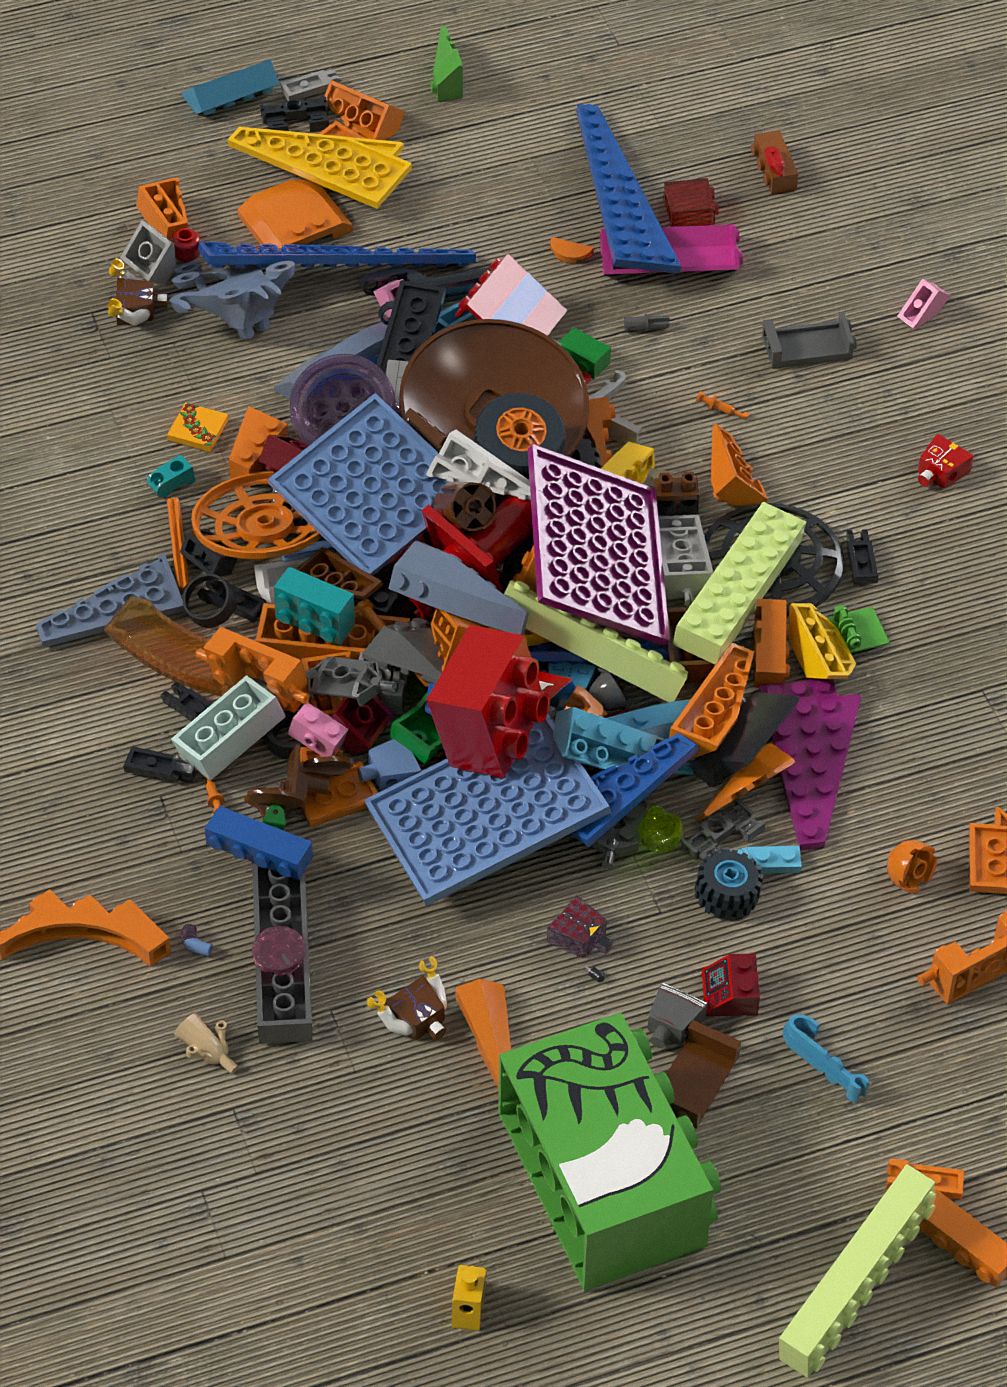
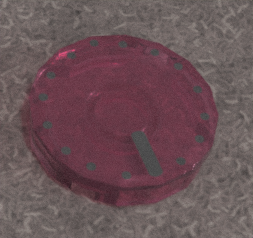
M274 926L265 929L257 935L253 941L252 956L255 964L262 971L274 972V975L291 973L301 965L306 951L303 937L296 930L286 926Z

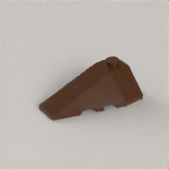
M321 547L296 568L298 571L353 593L354 598L366 600L383 585L381 580L324 547Z

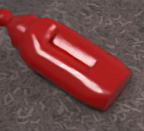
M775 146L765 148L764 156L769 168L775 174H778L779 177H783L785 162L780 150Z

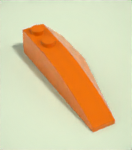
M731 643L671 726L669 738L680 733L697 744L698 752L690 759L717 750L737 721L754 651Z

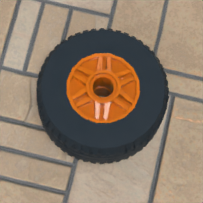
M509 393L491 400L481 410L476 421L473 442L529 480L528 448L534 444L563 455L566 427L556 408L544 399L527 393Z

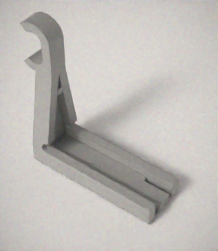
M615 370L614 379L617 381L610 382L609 380H604L603 388L590 396L589 399L608 397L610 401L625 385V373ZM615 414V418H611V426L607 427L609 437L623 445L628 441L640 444L638 435L642 432V428Z

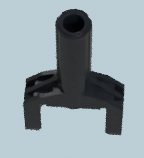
M399 267L365 274L360 280V286L365 294L375 296L373 291L387 285L388 280L396 276L398 280L403 279V281L444 287L446 289L445 298L469 294V290L477 282L481 283L479 278L487 270L491 271V269L487 267L428 278L415 270ZM377 281L373 288H366L368 282ZM394 301L386 302L378 311V316L385 325H388L390 317H383L384 313L393 308Z

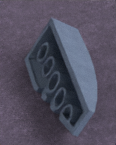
M380 322L370 326L332 348L304 361L275 385L274 390L302 408L304 402L328 395L329 391L308 395L303 372L375 357L381 350L388 325Z
M415 541L394 565L388 589L445 612L495 629L520 635L524 634L529 611L508 595H503L496 589L495 585L491 582H486L474 569L465 566L457 556Z

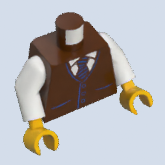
M115 258L111 262L109 274L111 276L119 275L120 278H117L116 299H110L107 304L109 316H116L117 325L131 324L135 326L142 322L152 321L154 319V308L168 307L167 294H155L153 282L144 281L134 276L128 270H123V261Z
M429 957L431 969L425 967L423 960L419 963V969L421 972L427 973V978L421 976L387 1000L386 995L379 990L374 992V995L378 998V1003L372 997L367 999L368 1007L378 1009L377 1014L389 1031L404 1036L408 1035L414 1040H418L427 1033L434 1040H439L445 1035L446 1028L441 1023L445 1020L447 1001L440 976L435 974L434 971L438 964L434 957Z

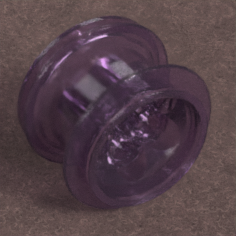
M353 354L327 356L308 366L296 380L290 396V418L299 440L310 446L374 393L400 416L399 405L395 399L394 389L388 377L370 360ZM323 411H327L325 415L320 416Z

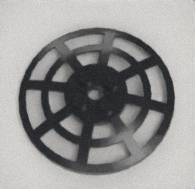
M762 503L747 505L730 511L720 517L708 529L704 536L707 549L710 537L719 526L730 529L724 538L722 549L708 552L710 561L725 557L730 550L729 546L736 533L741 534L752 517L744 519L739 523L730 519L741 514L757 511ZM767 503L784 512L807 519L805 520L804 532L811 538L814 546L799 544L767 592H771V599L781 600V592L793 590L808 583L817 593L795 603H812L817 607L835 592L841 581L844 569L842 546L831 528L813 514L794 506ZM815 525L821 528L833 541L836 550L822 548L819 538L810 528ZM801 554L816 555L814 564L809 571L800 564ZM823 557L837 559L835 572L829 583L824 587L815 578V575L821 568ZM793 571L801 576L791 582H780V577L786 576ZM786 604V616H789L790 604Z

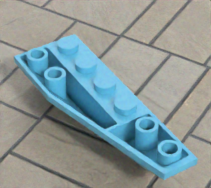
M575 707L556 713L553 738L563 757L600 770H605L613 765L619 767L629 762V757L635 754L639 757L651 751V746L666 740ZM689 759L673 774L693 775L694 771L689 767L693 759Z

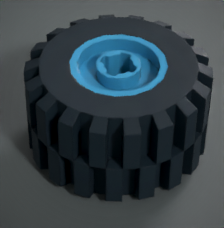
M722 849L721 853L714 851L711 853V857L706 856L703 859V863L699 866L694 889L695 898L699 899L698 904L700 907H705V912L708 914L714 913L716 918L722 916L725 917V920H731V917L740 919L742 914L745 916L749 915L751 910H754L757 905L763 882L762 870L760 866H756V861L753 858L749 859L748 854L744 852L739 854L738 850L733 849L732 852H728L727 849Z

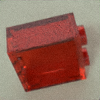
M708 178L664 182L663 199L670 227L715 225V215H719L718 202H714V187H710Z

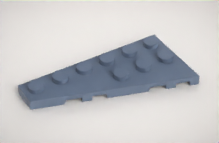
M165 553L157 556L158 560L149 565L144 563L139 566L138 571L130 575L124 574L93 592V596L85 600L83 598L74 602L75 606L66 611L60 610L36 623L42 647L45 648L184 612L183 600Z

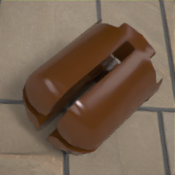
M453 481L445 484L441 488L443 493H437L435 497L434 509L442 511L445 519L451 524H456L461 530L478 531L486 529L493 523L497 515L494 498L496 495L490 487L483 483Z

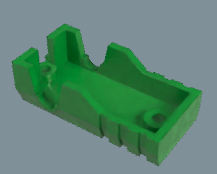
M428 692L420 700L416 708H412L407 714L402 715L399 720L397 719L392 722L391 739L396 740L409 749L424 764L431 757L436 756L439 751L444 750L433 717L425 712Z

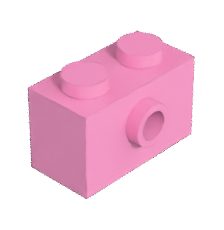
M307 703L303 705L293 718L288 735L322 757L334 756L344 743L348 728Z

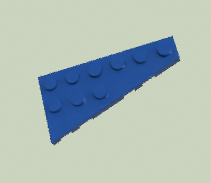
M678 733L651 746V751L639 757L636 754L629 757V762L619 767L613 765L591 776L590 778L610 806L612 813L570 834L590 847L698 752L697 744Z

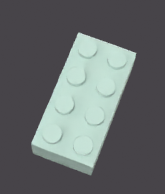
M246 675L171 738L181 758L188 764L194 765L196 770L211 781L286 716L276 696Z

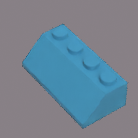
M271 59L197 85L181 93L196 114L203 112L204 116L217 112L215 107L223 105L225 109L236 105L234 100L242 98L244 102L255 98L254 93L261 91L263 95L274 91L273 86L278 85L279 81Z

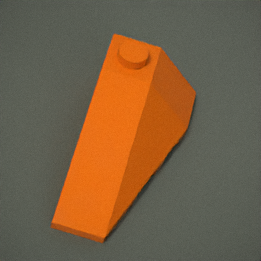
M715 423L712 426L711 454L713 495L720 502L725 501L732 507L766 502L768 498L763 485L758 479L754 481L751 476L753 469L741 457L743 453L733 436Z
M772 743L765 745L747 767L726 779L697 815V821L703 820L794 764V759Z

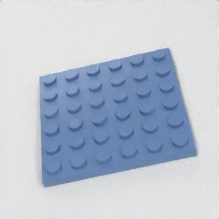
M376 393L268 479V484L348 562L372 576L427 531L421 510L428 504L434 509L437 493H443L441 488L450 482L446 479L428 477L426 475L432 461L439 453Z

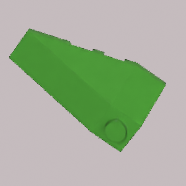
M441 26L433 80L430 81L431 93H435L438 102L463 98V64L458 50L454 49V42L451 41L446 26Z

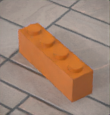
M935 1188L934 1193L937 1194L934 1200L935 1210L928 1220L923 1219L919 1224V1232H923L930 1237L937 1247L947 1250L955 1257L958 1263L973 1270L983 1282L990 1283L993 1287L997 1288L1007 1277V1242Z

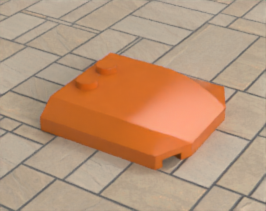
M307 179L288 180L253 194L237 209L238 217L260 245L262 243L277 245V248H282L283 244L305 245L330 234L333 239L353 232L351 222L322 186Z

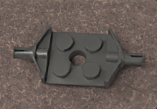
M326 657L314 668H310L309 672L304 671L312 700H315V694L355 698L359 706H362L381 691L394 693L397 689L396 682L383 681L378 662Z
M644 798L617 822L622 824L623 828L614 829L611 827L591 845L604 854L603 868H606L608 863V869H611L614 858L617 856L638 851L647 810V798Z

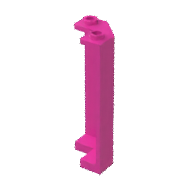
M735 224L661 227L681 265L680 272L737 270L739 265H743V252L739 251V247H736V243L740 242V231L736 229ZM600 229V253L603 261V274L661 272L614 266L605 229Z

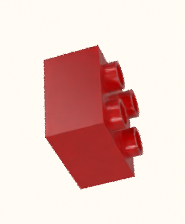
M469 625L426 699L450 767L505 778L514 760L520 761L526 755L529 745L528 735L535 722L541 723L547 717L550 699L547 693L542 692L538 680L539 664L535 658H531L524 635Z

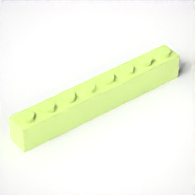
M511 580L503 594L508 595L529 611L526 629L667 702L675 701L687 679L688 672L684 666L677 662L670 663L662 659L663 656L654 650L647 651L641 648V645L633 639L626 640L618 636V632L609 627L603 628L597 625L596 622L538 603L537 593L529 590V586L521 581L514 582Z

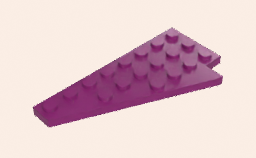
M820 678L760 685L759 693L797 695L800 698L770 738L773 745L791 756L795 761L794 764L780 772V777L797 844L800 850L824 848L860 706L861 694L837 696L833 679Z

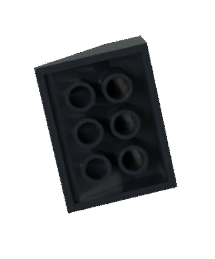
M752 693L745 698L743 696L737 721L717 750L694 758L689 767L709 787L747 767L800 698L797 695Z

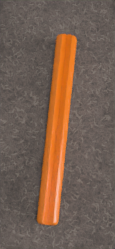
M175 497L167 500L176 584L179 592L183 593L189 584L187 559L180 553L184 542L180 500Z

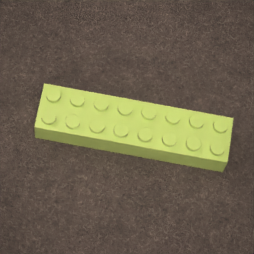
M762 502L677 624L673 645L716 665L756 609L757 599L764 597L801 543L806 521Z
M906 1164L779 1337V1360L807 1378L813 1371L818 1372L825 1362L824 1355L829 1348L831 1350L836 1348L842 1337L840 1335L845 1326L847 1328L851 1327L857 1317L856 1311L861 1304L866 1306L873 1295L871 1290L877 1283H883L889 1273L887 1268L892 1261L895 1263L899 1261L905 1250L903 1246L908 1240L913 1241L920 1230L919 1224L923 1219L928 1220L933 1214L936 1207L934 1200L937 1195L934 1193L935 1181Z

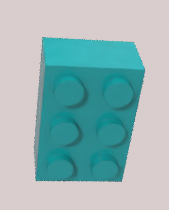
M291 567L287 568L274 585L276 619L282 623L295 626L306 633H311L339 646L354 628L353 593Z

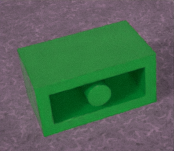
M573 328L559 341L573 358L579 369L590 374L592 379H595L610 364L611 347L576 328Z

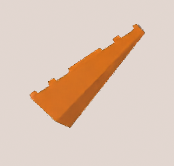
M477 979L455 987V999L476 1039V1046L499 1090V1054L511 1050L505 988L500 983Z

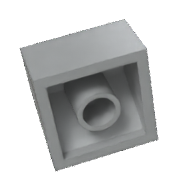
M142 220L120 258L146 280L165 286L176 268L174 243L148 222Z

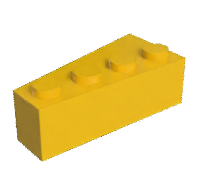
M628 441L600 469L643 484L649 469L655 467L654 448Z

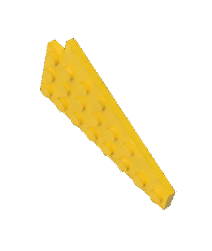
M238 127L227 139L228 146L376 209L380 207L412 170V163L398 158L399 154L404 150V143L249 127Z

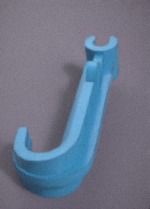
M803 1014L792 1015L783 1028L782 1035L786 1045L816 1070L824 1072L829 1082L832 1084L838 1083L847 1090L846 1096L850 1101L857 1103L859 1095L865 1097L869 1084L868 1078L862 1074L853 1075L843 1067V1063L838 1057L833 1056L831 1058L828 1051L805 1034L807 1033L815 1038L819 1033L820 1024Z

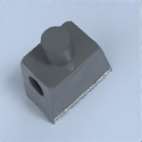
M662 982L648 1017V1030L653 1033L650 1042L658 1048H664L668 1040L677 1045L683 1044L687 1040L688 1027L692 1020L699 1023L705 1020L707 1002Z

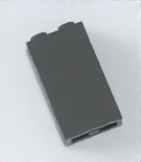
M844 311L839 312L837 321L775 328L772 319L763 320L762 339L772 369L852 359L853 349L857 348L856 337L851 335V322L849 319H846Z

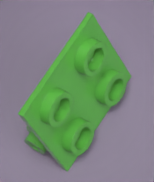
M838 605L834 609V616L827 617L838 628L850 653L890 644L873 607L848 612L846 607Z

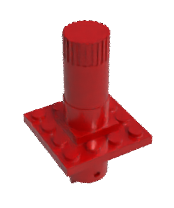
M511 495L496 507L495 512H497V515L490 526L486 529L465 531L464 533L456 524L449 523L445 519L443 512L439 509L435 510L429 504L422 509V515L432 547L457 556L465 566L474 569L486 582H491L502 593L501 590L503 588L498 580L499 573L495 567L533 534L531 500H523ZM409 597L410 601L418 608L414 611L416 618L425 620L432 614L434 615L435 607Z

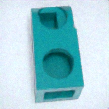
M181 454L158 467L147 478V484L159 497L168 496L174 489L185 483L190 485L196 482L193 467Z

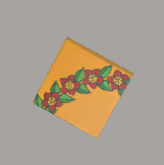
M185 402L167 434V440L211 452L229 420L228 414Z

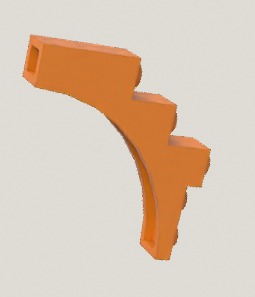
M50 889L43 894L37 895L29 903L30 914L22 916L17 923L0 932V958L2 960L21 949L37 943L71 938L98 940L119 946L136 955L150 967L171 953L169 937L131 899L117 905L112 912L108 913L90 894L83 899L77 900L72 907L68 908Z

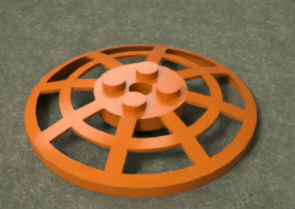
M272 471L250 473L226 480L202 495L192 511V527L197 539L212 551L235 558L267 559L280 557L307 548L323 536L309 523L307 526H294V520L302 516L297 511L292 513L290 509L283 506L284 502H288L280 494L247 495L244 487L268 484V479L275 474ZM232 491L235 492L239 499L228 505L221 513L208 509L213 502ZM275 500L274 503H262L257 505L253 504L256 502ZM241 507L245 508L237 518L229 516L235 510ZM202 515L216 520L214 526L216 535L204 536L201 534L200 521ZM223 523L236 526L237 532L223 534ZM311 532H316L315 534L306 538ZM290 533H302L288 543L284 540ZM242 538L249 543L246 547L231 542V540ZM214 542H222L230 548L223 547L221 545L215 544ZM270 543L276 545L269 548H257L259 544Z

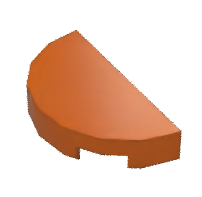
M551 237L550 249L556 255V258L563 262L577 263V260L589 259L594 253V247Z

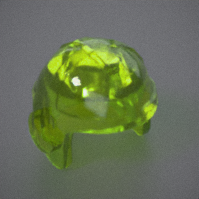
M653 805L647 809L639 824L638 834L642 844L647 849L656 852L672 851L683 837V824L676 814L665 812L663 807Z

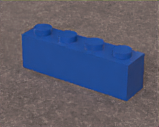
M221 806L218 807L205 827L206 844L212 848L231 853L236 858L256 863L259 867L279 872L284 877H292L299 880L313 858L311 841Z

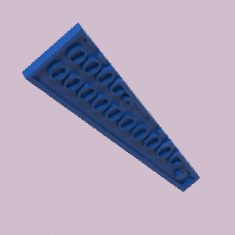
M578 104L576 113L613 265L616 267L679 273L681 265L600 108L592 104Z
M198 242L199 253L208 265H211L213 268H224L225 264H234L236 268H246L247 264H256V267L267 268L270 264L282 261H293L294 264H301V267L308 268L314 267V264H323L324 267H337V264H345L347 267H359V264H368L369 267H380L381 264L402 267L403 263H412V266L424 267L425 263H434V266L445 267L447 263H456V266L466 267L469 266V263H476V253L469 249L420 248L419 252H414V249L399 247L397 252H392V249L386 247H377L375 251H370L363 248V246L283 244L282 248H277V245L262 243L260 248H255V245L249 243H240L237 247L226 244V242Z

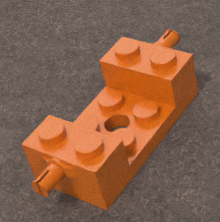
M221 626L203 649L199 648L196 651V658L206 661L210 665L213 678L220 684L226 683L234 686L245 674L251 678L261 679L267 683L270 693L276 696L282 710L286 709L293 713L302 703L307 704L310 699L308 680L301 660Z
M1007 911L999 916L994 940L990 945L982 949H975L969 956L956 941L947 946H940L934 952L932 967L928 971L917 975L919 984L923 986L929 982L948 1005L1007 973Z

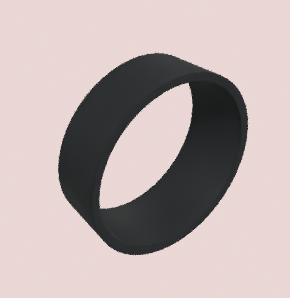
M202 574L195 577L189 582L183 593V605L188 616L195 624L201 627L212 628L223 624L231 617L237 604V595L232 584L215 574ZM221 580L227 592L223 607L216 614L209 617L193 615L189 611V599L194 589L205 581Z

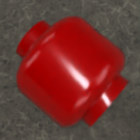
M183 228L173 234L171 242L174 243L175 258L177 260L191 262L200 256L198 251L200 236L197 232Z

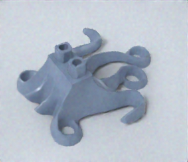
M293 261L274 263L266 268L265 275L260 267H256V264H247L246 268H236L234 264H230L228 266L231 269L203 271L200 262H190L174 269L176 277L172 279V282L177 288L183 289L196 285L199 291L184 292L173 296L170 302L176 312L188 313L191 307L209 311L225 320L229 328L237 329L240 338L249 339L255 335L252 325H255V329L258 331L270 328L269 316L274 314L275 303L279 295H281L284 285L294 275L295 264ZM224 279V281L210 287H206L204 282L205 280Z

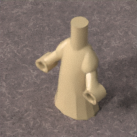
M197 1013L187 1017L177 1027L174 1033L175 1036L189 1045L186 1049V1056L188 1058L199 1057L209 1064L220 1063L231 1074L237 1071L239 1066L227 1056L229 1047L225 1040L227 1027L225 1021L221 1020L216 1024L215 1031L218 1034V1038L205 1025Z

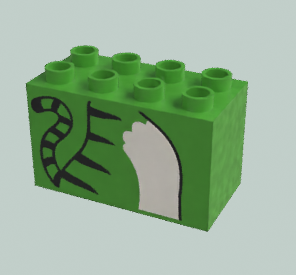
M622 1012L499 1054L498 1114L584 1292L707 1247L709 1224L718 1220L717 1208L712 1198L714 1194L721 1192L718 1173L710 1160L699 1163L692 1150L698 1146L692 1122L686 1115L679 1118L675 1117L669 1105L674 1103L675 1097L668 1076L663 1071L653 1074L647 1063L648 1060L652 1059L648 1038L641 1028L631 1031Z

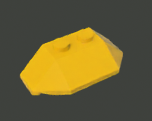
M791 603L789 606V643L806 677L848 679L856 666V662L838 628L826 616L816 611L817 608L812 603Z

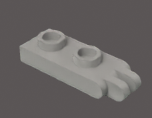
M321 70L280 84L281 91L289 101L325 92L330 80L340 83L341 79L334 70L328 72Z

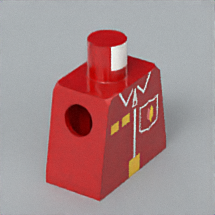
M937 433L920 457L918 481L924 487H928L933 482L941 488H947L971 472L974 455Z

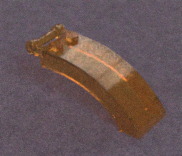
M130 596L104 628L105 633L126 652L172 681L217 696H223L233 687L228 686L226 683L220 684L213 678L210 665L206 661L196 658V651L199 648L203 649L209 639L178 625L156 609L149 600Z

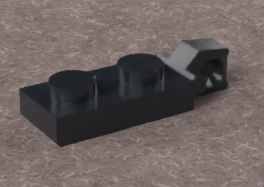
M134 746L131 747L123 765L124 772L171 782H178L180 780L193 783L196 776L195 766L185 764V761L180 760L177 755Z

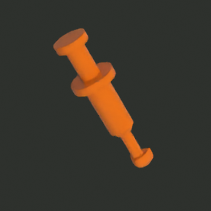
M700 391L697 396L696 402L702 401L709 404V410L715 408L729 415H738L742 419L749 417L748 412L745 411L743 414L736 411L734 406L717 400L718 396L716 395L710 398Z
M204 776L207 781L205 786L209 795L207 803L209 807L214 808V814L218 807L224 803V797L218 793L215 783Z

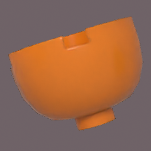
M917 840L903 841L892 849L888 855L887 873L892 882L897 887L911 894L920 891L921 889L916 888V886L923 880L927 884L935 872L937 857L933 855L935 849Z

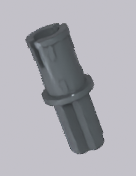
M645 314L639 317H624L625 331L645 330V332H648V329H666L670 326L668 315L648 316Z

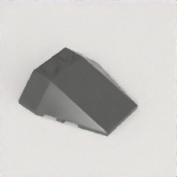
M413 618L412 621L408 622L397 621L395 624L384 626L362 654V658L378 662L381 667L388 668V666L394 665L401 668L400 673L408 675L410 671L422 674L423 680L435 684L442 674L441 667L444 665V659H440L438 656L441 647L435 644L431 625L421 618Z

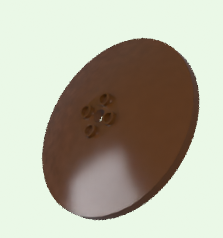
M478 319L461 322L439 331L415 351L402 376L399 392V410L401 418L406 423L409 419L404 414L409 408H412L421 413L447 436L452 431L458 430L473 441L478 415L491 400L509 393L535 395L554 406L561 415L566 427L563 455L571 457L585 433L589 415V396L579 367L567 351L552 338L532 327L517 322L501 319Z

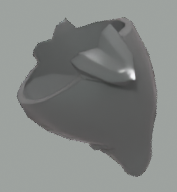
M598 667V671L601 674L590 687L589 693L603 706V710L612 711L623 708V711L627 712L632 702L631 696H625L621 692L611 675L613 673Z

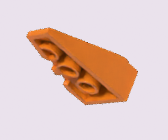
M330 80L324 95L330 109L344 121V124L366 139H388L398 132L405 111L333 80Z

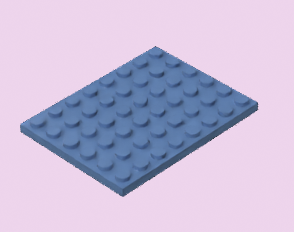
M548 714L543 722H535L528 735L529 745L526 755L520 761L514 760L505 778L450 767L448 759H445L364 800L369 812L426 906L612 813L610 806L582 764L562 756L553 738L555 724Z

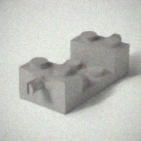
M699 515L658 516L666 598H684L685 605L689 607L695 600L694 597H697L713 574Z

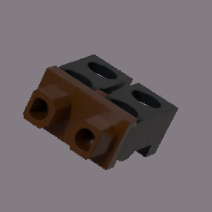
M684 472L682 477L672 478L670 473H660L658 478H654L658 516L661 514H668L669 516H675V514L679 516L686 513L699 514L698 479L695 477L694 472Z

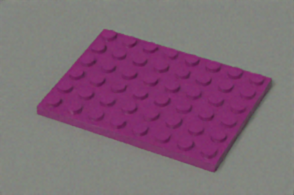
M532 444L528 448V465L538 603L665 646L670 641L656 489Z

